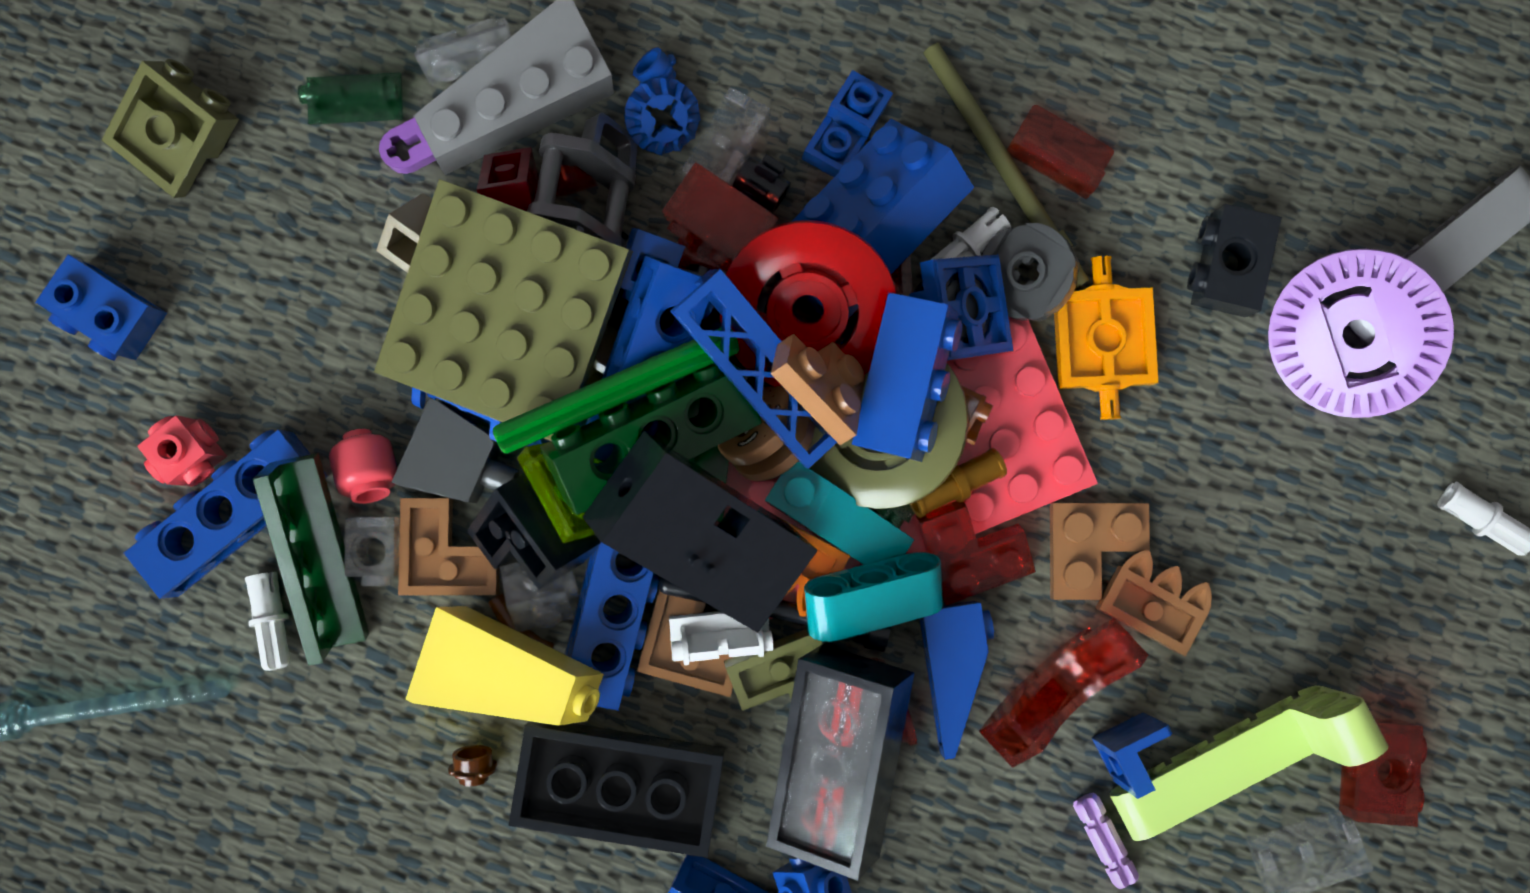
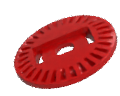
M815 220L783 223L767 229L748 242L733 259L726 272V276L777 337L783 341L792 334H795L806 347H812L818 352L831 342L835 343L841 336L848 322L849 307L858 304L859 316L851 335L842 345L835 344L845 355H852L860 363L864 374L869 372L888 292L896 294L895 284L890 271L878 252L854 232L829 222ZM779 271L782 279L775 284L770 293L767 313L758 311V298L762 288ZM811 295L821 301L824 312L818 321L803 323L794 316L792 306L799 297ZM720 314V322L722 326V315ZM737 338L740 350L734 355L747 370H755L756 355L741 338ZM764 377V382L774 387L781 386L775 378Z

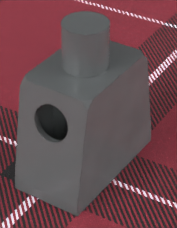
M429 397L391 483L464 502L477 503L484 487L494 491L497 487L518 477L519 470L497 461L501 450L497 442L489 438L488 431L447 404Z

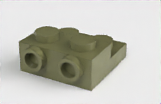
M167 59L165 62L142 61L102 141L173 198L186 197L206 159L219 157L239 119L228 111L231 103L225 96L212 89L204 88L202 90L191 81L194 73L184 64L172 59Z

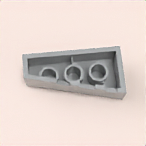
M556 0L413 116L444 175H447L484 157L486 154H491L613 95L612 74L574 1Z

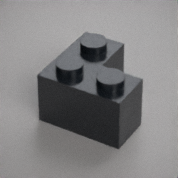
M543 463L497 487L467 530L494 569L516 558L538 590L583 564L601 544L581 514L576 515L563 500L553 476Z

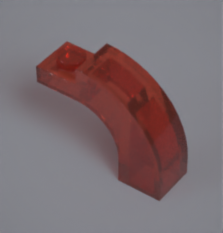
M1115 618L1094 630L1088 627L1053 652L1023 680L994 710L979 732L1013 768L1043 752L1057 730L1078 707L1104 687L1142 667L1149 655Z

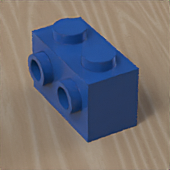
M69 254L35 302L52 313L48 318L52 324L72 335H76L80 331L91 339L87 345L89 348L115 361L117 356L136 360L167 315V312L90 262Z

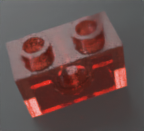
M1374 718L1389 746L1388 750L1380 757L1365 764L1351 767L1342 765L1339 813L1357 822L1418 827V813L1422 811L1424 806V792L1420 785L1421 764L1427 756V743L1423 736V726L1402 720ZM1389 760L1391 765L1390 773L1386 779L1380 781L1378 775L1379 768L1384 761Z

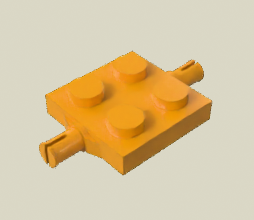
M1102 256L1092 257L1093 285L1081 291H1074L1068 302L1059 311L1054 313L1058 389L1086 388L1099 392L1100 420L1121 419L1120 390L1129 386L1155 385L1159 383L1153 287L1126 288L1112 284V256H1104L1103 258Z

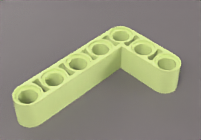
M1311 686L1298 691L1299 697L1294 700L1292 696H1289L1256 713L1257 719L1252 722L1247 718L1214 735L1215 741L1208 744L1207 740L1172 757L1173 763L1166 766L1162 762L1147 770L1156 789L1155 791L1137 799L1118 785L1109 794L1132 839L1141 841L1152 838L1313 753L1351 767L1368 763L1380 757L1388 750L1389 746L1362 697L1323 686Z

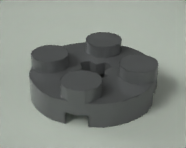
M1025 223L1026 225L1017 226L1013 229L1009 227L999 232L989 242L982 256L999 254L1008 317L1020 321H1043L1051 314L1059 311L1071 298L1078 281L1080 262L1075 256L1071 244L1060 233L1047 225ZM1033 260H1037L1039 263L1037 266V271L1040 273L1039 277L1035 282L1029 280L1026 285H1021L1019 282L1022 275L1017 271L1021 263L1030 265Z

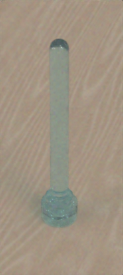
M216 679L30 708L27 704H20L16 700L1 702L0 742L20 739L24 733L30 732L32 727L220 699L229 695L231 685L225 679Z

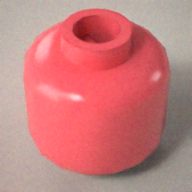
M355 429L345 433L342 437L343 440L334 445L329 453L333 479L339 494L351 498L352 502L357 504L372 503L386 498L390 494V489L395 486L391 482L398 469L390 440L382 435L372 434L369 429Z

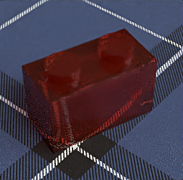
M697 162L693 164L662 210L665 219L671 222L667 227L671 234L689 246L696 239L711 250L707 258L725 271H728L733 259L748 242L767 229L779 225L778 217Z

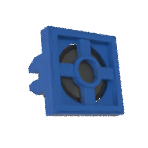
M999 254L932 259L920 262L922 282L908 296L949 304L959 313L957 320L962 321V334L956 351H949L947 361L1013 351Z

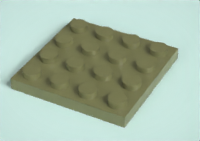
M439 179L374 373L500 422L507 421L586 386L633 251ZM549 435L544 439L551 441L552 435Z

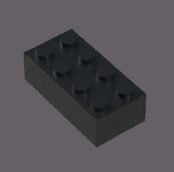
M530 721L524 728L508 826L708 858L725 747L574 723L558 726Z

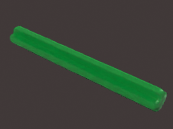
M708 336L720 349L721 337ZM730 337L729 357L737 354L740 350L737 338ZM693 339L495 425L493 435L500 450L508 454L712 365L714 362Z

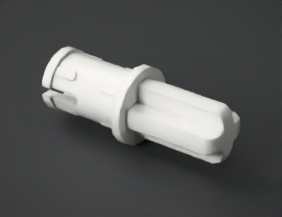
M990 207L983 216L963 233L956 231L952 236L953 241L932 259L981 256L989 242L999 232L1009 227L1011 228V225L1003 214L997 219L996 216L999 214V210L995 207Z
M1457 481L1451 483L1445 489L1437 506L1473 527L1472 532L1475 535H1486L1517 555H1526L1530 551V528L1503 512V506L1500 503H1489L1463 487Z
M267 572L248 576L245 578L253 619L248 621L249 627L255 626L261 666L264 670L268 671L285 668L291 662L284 621L289 619V615L283 612L279 593L278 573Z

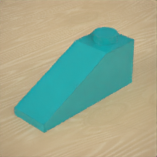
M797 462L792 468L780 475L765 499V502L863 565L904 555L914 541L912 537L871 509L856 505V500L811 469L805 468L800 462Z

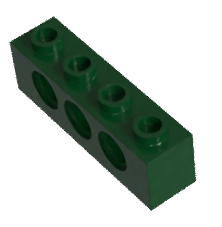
M714 363L680 380L646 393V396L630 404L625 402L599 414V419L582 427L580 425H572L558 431L551 436V442L540 446V449L563 500L576 515L587 511L639 439L643 428L649 422L654 420L659 422L658 430L653 437L690 460L762 424L759 414ZM732 364L736 369H741L740 367ZM703 398L704 404L701 412L693 418H688L690 405L696 399ZM613 443L610 457L601 463H594V455L597 449L604 444Z

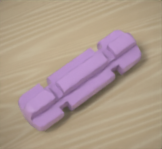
M1093 792L1075 800L1073 807L1080 820L1087 824L1084 828L1101 862L1104 865H1108L1105 870L1112 883L1118 889L1135 883L1139 879V874L1132 860L1126 857L1128 852L1111 819L1108 816H1104L1107 811L1100 797Z

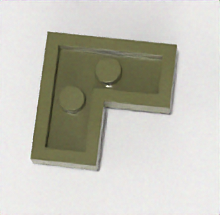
M807 628L773 641V651H765L764 657H758L757 654L732 657L724 660L725 668L742 711L787 693L791 700L798 659L822 645V641L812 638Z

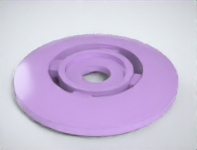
M1367 248L1348 249L1317 259L1304 267L1285 286L1275 303L1270 317L1268 331L1269 349L1275 368L1284 383L1296 396L1309 405L1337 416L1352 418L1384 415L1409 405L1426 393L1438 380L1451 354L1454 339V323L1450 305L1444 292L1425 269L1412 260L1392 252ZM1355 286H1367L1372 289L1370 294H1352L1342 297L1329 307L1321 303L1329 295ZM1353 320H1365L1374 327L1375 338L1368 346L1355 348L1345 342L1343 329ZM1389 360L1396 364L1387 372L1375 377L1364 379L1347 378L1349 371L1356 373L1372 371L1383 366Z

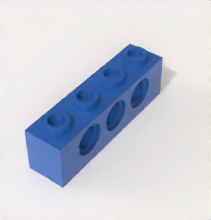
M648 256L644 257L602 379L643 362L651 356L659 355L694 339L676 318L673 324L664 330H661L659 321L662 313L667 308L677 306L697 288L695 282L702 277L701 275ZM705 297L688 313L700 326L702 320H705L710 315L713 305ZM646 393L643 394V395H641V396H638V397H636V398H634V399H632V400H629V401H627L626 403L630 404V403H632V402H634V401H636V400H638V399H640V398L646 396ZM599 414L588 418L586 424L599 419ZM658 420L649 422L643 428L642 433L645 431L654 436L659 427ZM607 443L599 447L594 455V459L607 460L612 453L613 443Z
M278 429L277 431L269 430L259 435L249 445L252 451L238 462L232 460L219 467L211 475V478L214 480L200 492L195 490L180 498L173 505L175 510L173 514L163 522L155 521L147 525L135 535L137 542L126 550L124 554L159 599L182 595L266 527L253 478L270 462L311 455L294 432ZM227 498L232 504V515L227 522H223L219 516V506ZM187 529L191 531L194 537L193 547L188 553L181 545V537Z
M601 542L588 559L565 655L604 674L598 689L600 698L597 707L619 711L622 696L629 697L633 688L635 669L630 667L634 649L641 650L643 646L647 622L642 621L646 602L653 603L655 599L659 576L638 563L629 569L616 567L615 559L619 552ZM614 595L627 597L628 604L622 613L611 616L603 612L604 604L610 597ZM611 643L616 646L615 654L608 661L597 662L591 658L593 650L599 644Z

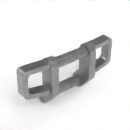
M599 113L586 120L582 138L558 133H548L542 136L539 154L543 157L535 200L529 204L527 212L625 247V241L621 235L628 193L633 191L635 185L637 144L630 137L628 131L606 114ZM601 135L616 146L618 158L599 145ZM562 165L577 166L609 189L604 224L579 208L554 204Z

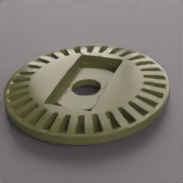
M946 363L945 371L950 372L949 388L944 401H937L933 422L938 424L937 437L932 451L924 453L922 462L851 445L852 438L842 445L836 443L809 469L852 496L856 500V505L861 507L890 509L906 506L923 499L946 481L955 469L965 447L969 426L968 406L958 377ZM867 372V373L865 374V382H864V388H863V395H864V390H865V386H866V382H867V378H868L869 372ZM816 426L808 449L824 436Z

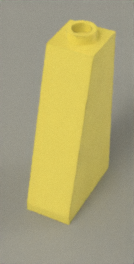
M467 606L436 607L406 700L414 704L560 726L588 721L589 716L593 713L599 702L600 693L598 689L604 674Z

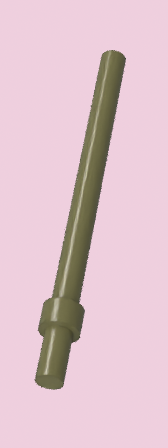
M935 43L923 52L924 56L1030 223H1040L1053 228L1073 247L1074 245L1065 231H1058L941 45ZM1081 265L1075 290L1090 281Z

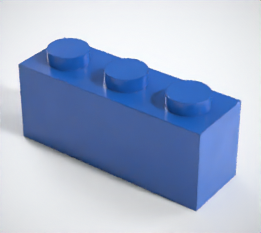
M888 292L861 403L857 435L853 437L851 445L920 462L923 461L925 452L930 453L932 451L938 431L937 422H933L937 401H944L950 383V372L945 371L949 351L957 350L962 334V321L957 320L959 313L949 304Z

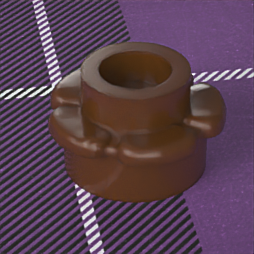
M465 746L453 752V764L448 767V772L456 779H459V783L463 786H478L486 783L489 780V776L495 773L497 761L492 760V750L487 746Z

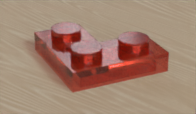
M951 502L927 513L921 518L916 515L926 552L938 556L941 560L942 591L945 605L1036 572L1025 531L1019 524L976 539L969 511L964 502Z

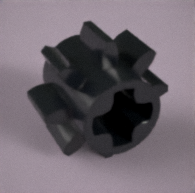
M769 154L764 156L761 163L751 157L748 158L732 184V189L740 193L737 198V205L755 217L758 216L762 207L774 213L791 186V182L783 178L786 172L784 170L786 165Z

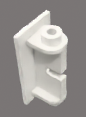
M721 611L669 616L672 660H683L684 665H689V662L719 659V655L729 654V657L757 654L758 657H764L765 651H773L772 632L769 631V618L757 633Z

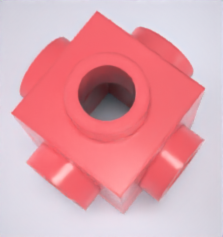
M177 415L168 416L156 422L148 430L150 436L137 446L147 459L144 462L147 471L160 483L169 485L196 486L209 478L215 471L214 467L227 457L216 443L219 441L217 434L205 421Z

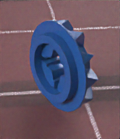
M668 77L652 78L637 86L630 94L624 112L626 129L633 141L643 150L661 156L672 151L681 152L684 145L690 140L695 139V133L701 121L698 100L694 94L680 81ZM672 104L673 108L670 114L679 126L676 128L673 125L670 127L663 124L659 129L655 130L656 119L646 107L649 105L654 109L664 110L667 105Z

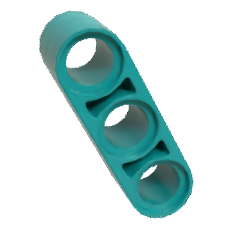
M927 552L908 553L809 580L804 586L809 635L819 641H838L938 613L943 607L940 558Z

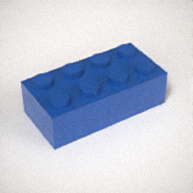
M890 119L839 170L838 174L821 192L806 204L805 208L792 222L802 220L829 222L854 232L878 252L887 265L890 274H892L973 190L974 186L951 148ZM779 271L774 274L778 281L782 279ZM804 295L798 298L821 316L823 315L824 307L818 298L811 295ZM858 304L849 307L848 319L859 308Z

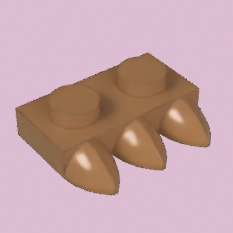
M1149 550L1140 551L1131 556L1123 566H1117L1102 594V600H1099L1095 608L1179 655L1186 657L1209 614L1212 601L1210 585L1207 582L1200 583L1189 589L1182 598H1179L1182 590L1180 567H1170L1162 571L1150 582L1153 570L1151 552Z

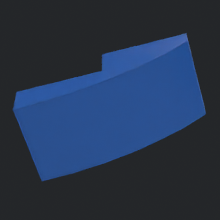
M852 70L830 104L826 117L805 148L802 160L834 178L839 170L863 148L891 100L893 93Z

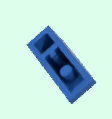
M977 601L943 605L938 613L919 619L939 752L945 760L956 757L989 653L987 640L994 639V628L990 611H982L981 603Z

